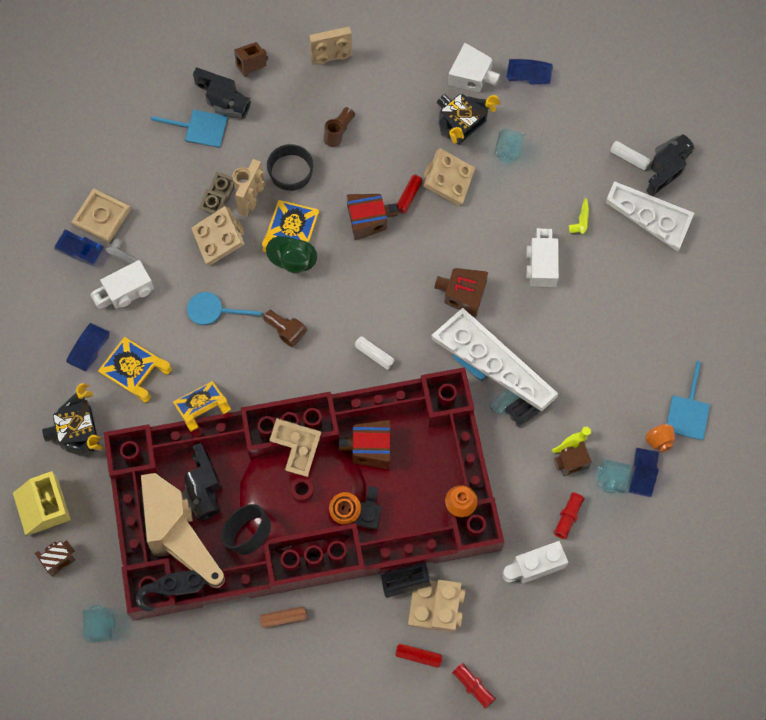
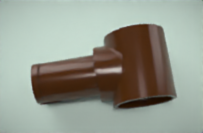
M345 107L337 118L330 119L325 123L323 140L326 145L336 147L341 144L342 136L347 130V125L355 117V112L352 109L348 112L349 108Z
M271 309L263 317L266 323L277 329L280 339L292 348L308 331L306 326L295 318L291 320L288 318L284 319Z

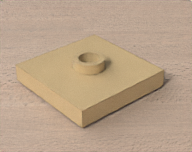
M93 188L71 224L102 241L110 243L131 211V207Z

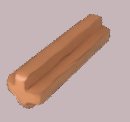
M301 606L260 615L262 628L305 620L307 618L305 607Z

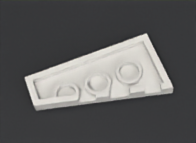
M615 181L605 202L677 252L681 247L694 215L691 211Z

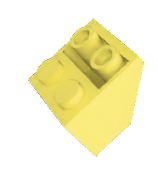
M53 471L29 479L13 492L26 536L71 521L59 480Z

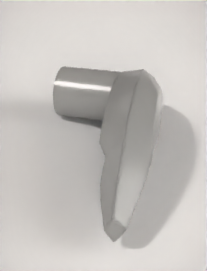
M114 239L112 246L105 249L108 254L120 262L132 264L138 261L126 252L119 250L122 244L119 239Z

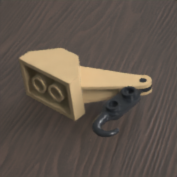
M156 473L141 475L147 543L154 558L171 554L191 571L167 574L153 583L142 586L136 595L137 605L142 610L150 612L154 608L145 605L143 601L148 593L175 596L198 592L206 584L214 588L222 586L225 581L222 570L189 525L193 518L188 499H184L180 490Z

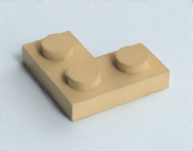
M276 418L270 441L291 447L285 470L308 477L321 431Z

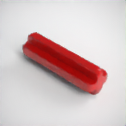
M412 175L396 204L398 212L403 214L407 212L422 184L420 176Z
M404 644L397 645L396 657L439 668L441 665V654Z

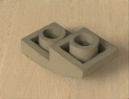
M216 171L210 188L206 189L199 209L213 214L226 206L234 189L233 177Z

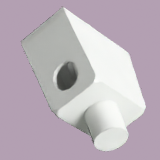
M464 43L449 72L448 85L480 92L485 82L496 86L500 74L491 71L493 61L491 57Z

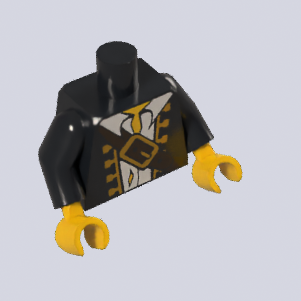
M443 94L437 100V104L442 108L438 122L441 135L452 140L453 144L457 143L460 145L487 121L488 109L491 112H495V105H501L498 97L492 95L487 99H480L459 94L451 100L447 95Z
M79 384L76 388V393L53 414L55 426L42 429L45 442L57 439L63 450L79 456H84L94 450L101 451L103 449V446L99 445V440L103 438L97 436L92 408L88 400H85V397L90 398L93 396L92 391H86L87 387L90 386L89 384Z

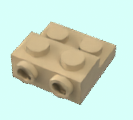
M430 580L431 586L414 590L408 626L455 633L456 626L461 627L462 613L458 612L459 603L464 604L465 589H461L462 583Z

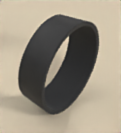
M282 145L269 155L267 171L277 187L287 191L298 190L304 187L311 178L313 159L310 153L299 145ZM287 155L299 156L307 162L310 172L305 179L298 183L285 184L279 182L272 176L273 165L278 159Z
M256 504L245 505L236 510L226 521L221 534L222 542L226 547L240 555L250 554L260 548L268 538L271 530V521L260 506ZM261 517L260 525L255 534L243 544L235 546L236 536L242 526L253 518Z

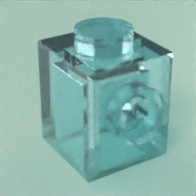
M507 128L500 131L494 156L499 157V160L504 163H512L519 159L525 134Z
M604 459L602 465L596 468L595 479H598L597 487L603 488L602 490L608 493H616V491L624 493L628 487L632 465Z
M92 605L89 607L90 609L83 610L84 639L88 643L112 640L111 629L115 628L114 614H111L108 608H104V605Z

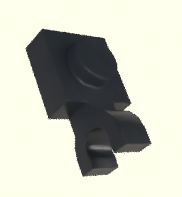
M369 486L366 503L360 502L361 512L357 520H355L357 527L377 530L382 507L375 505L378 492L377 487Z

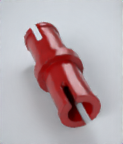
M575 492L570 494L565 509H562L560 512L561 518L553 532L556 537L564 540L568 538L573 523L577 522V514L585 500L582 495Z
M461 663L452 672L466 687L465 691L468 694H472L484 709H487L496 700L482 685V680L476 678L464 663Z

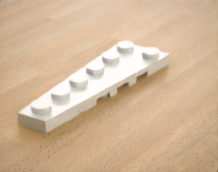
M464 308L459 310L431 335L434 342L540 411H543L558 397V393Z

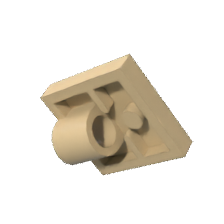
M350 26L309 35L312 65L317 63L324 64L336 59L343 60L352 56V33Z
M439 148L436 150L433 161L425 169L424 178L426 180L423 187L460 206L464 202L475 167Z
M255 159L252 160L249 168H238L232 175L234 187L237 191L235 196L238 212L245 217L248 216L250 210H254L257 203L256 197L258 193L263 192L265 187L264 171H262L261 162ZM242 179H246V180H247V181L244 182V183H240V182H239V181L242 180Z
M224 206L191 227L204 261L209 266L245 245L242 239L244 230L241 224L233 217L229 207Z

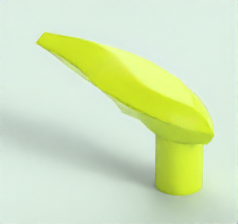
M586 198L582 204L579 224L569 225L570 233L581 232L584 234L587 230L589 207Z
M583 427L580 432L572 434L559 446L553 448L552 452L559 453L567 447H578L579 442L587 440L591 429Z

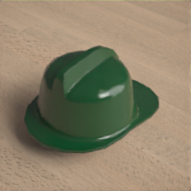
M277 236L272 238L266 247V254L269 260L274 265L284 268L291 273L307 271L317 261L315 247L304 240Z

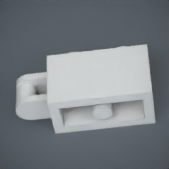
M536 228V238H532L530 246L526 247V259H530V265L526 267V278L530 279V286L556 287L559 279L558 239L552 238V229Z
M138 260L101 279L100 281L103 286L94 290L90 296L98 309H102L110 304H113L114 308L117 309L128 306L131 301L139 297L149 295L154 290V286L142 263Z
M560 541L516 556L513 564L506 566L502 573L504 581L513 582L520 579L521 583L524 584L565 569L568 560Z

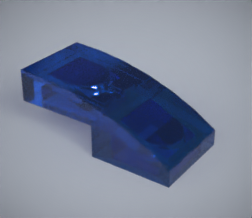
M509 59L506 77L508 81L528 80L530 85L550 84L553 65L537 60Z
M65 229L57 241L54 250L94 266L104 246L85 236L81 238Z
M90 323L75 343L66 359V363L86 372L97 359L98 351L108 340L110 332Z

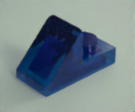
M642 448L635 449L628 493L652 497L659 468H657L659 452Z

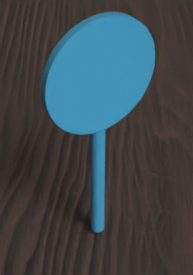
M210 292L196 294L187 305L189 318L198 325H209L215 322L221 313L256 316L263 314L261 311L222 308L219 298Z

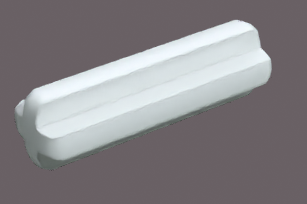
M618 141L613 143L610 150L615 155L643 170L647 169L651 161L649 158Z
M359 337L355 342V348L385 369H390L394 364V358L364 337Z

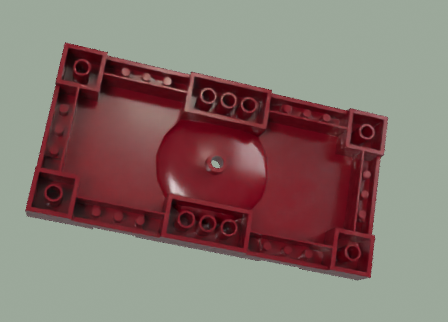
M465 367L424 374L419 379L331 394L330 391L241 407V411L194 419L198 428L191 432L185 421L152 427L147 424L103 432L117 522L127 614L134 621L202 608L203 605L245 597L255 598L387 573L388 570L413 566L424 562H433L435 564L502 551L505 543L495 497H493ZM276 418L321 431L308 477L285 470L291 447L270 441ZM390 420L389 469L355 464L352 462V451H339V437H353L354 425ZM201 442L209 454L223 488L216 491L220 513L208 520L201 521L192 511L193 521L189 522V525L222 570L225 581L218 588L206 584L200 591L188 594L166 596L158 593H148L143 601L145 605L153 607L154 610L146 612L136 602V595L142 586L153 583L167 574L191 570L171 554L154 558L147 543L141 475L156 473L182 493L186 488L184 482L185 474L198 468L192 457L195 454L193 446ZM369 486L378 488L375 505L382 507L377 530L357 527L355 521L346 525L339 524L331 517L329 505L337 494L348 492L355 495L360 502L366 503ZM455 486H467L477 496L476 509L469 516H454L446 508V495ZM301 487L308 489L305 495H299L296 491ZM248 504H256L262 508L270 519L271 530L268 538L260 548L250 554L240 555L223 544L221 539L222 530L228 518L236 510ZM261 517L253 518L242 526L236 536L235 546L243 544L255 534L260 525Z

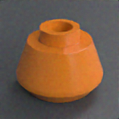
M669 424L657 426L646 433L645 441L654 450H660L661 453L673 448L672 444L675 442L674 427Z
M455 486L448 491L445 505L454 516L466 517L476 509L477 496L467 486Z
M342 492L331 500L329 512L334 521L346 525L357 520L361 512V504L355 495Z

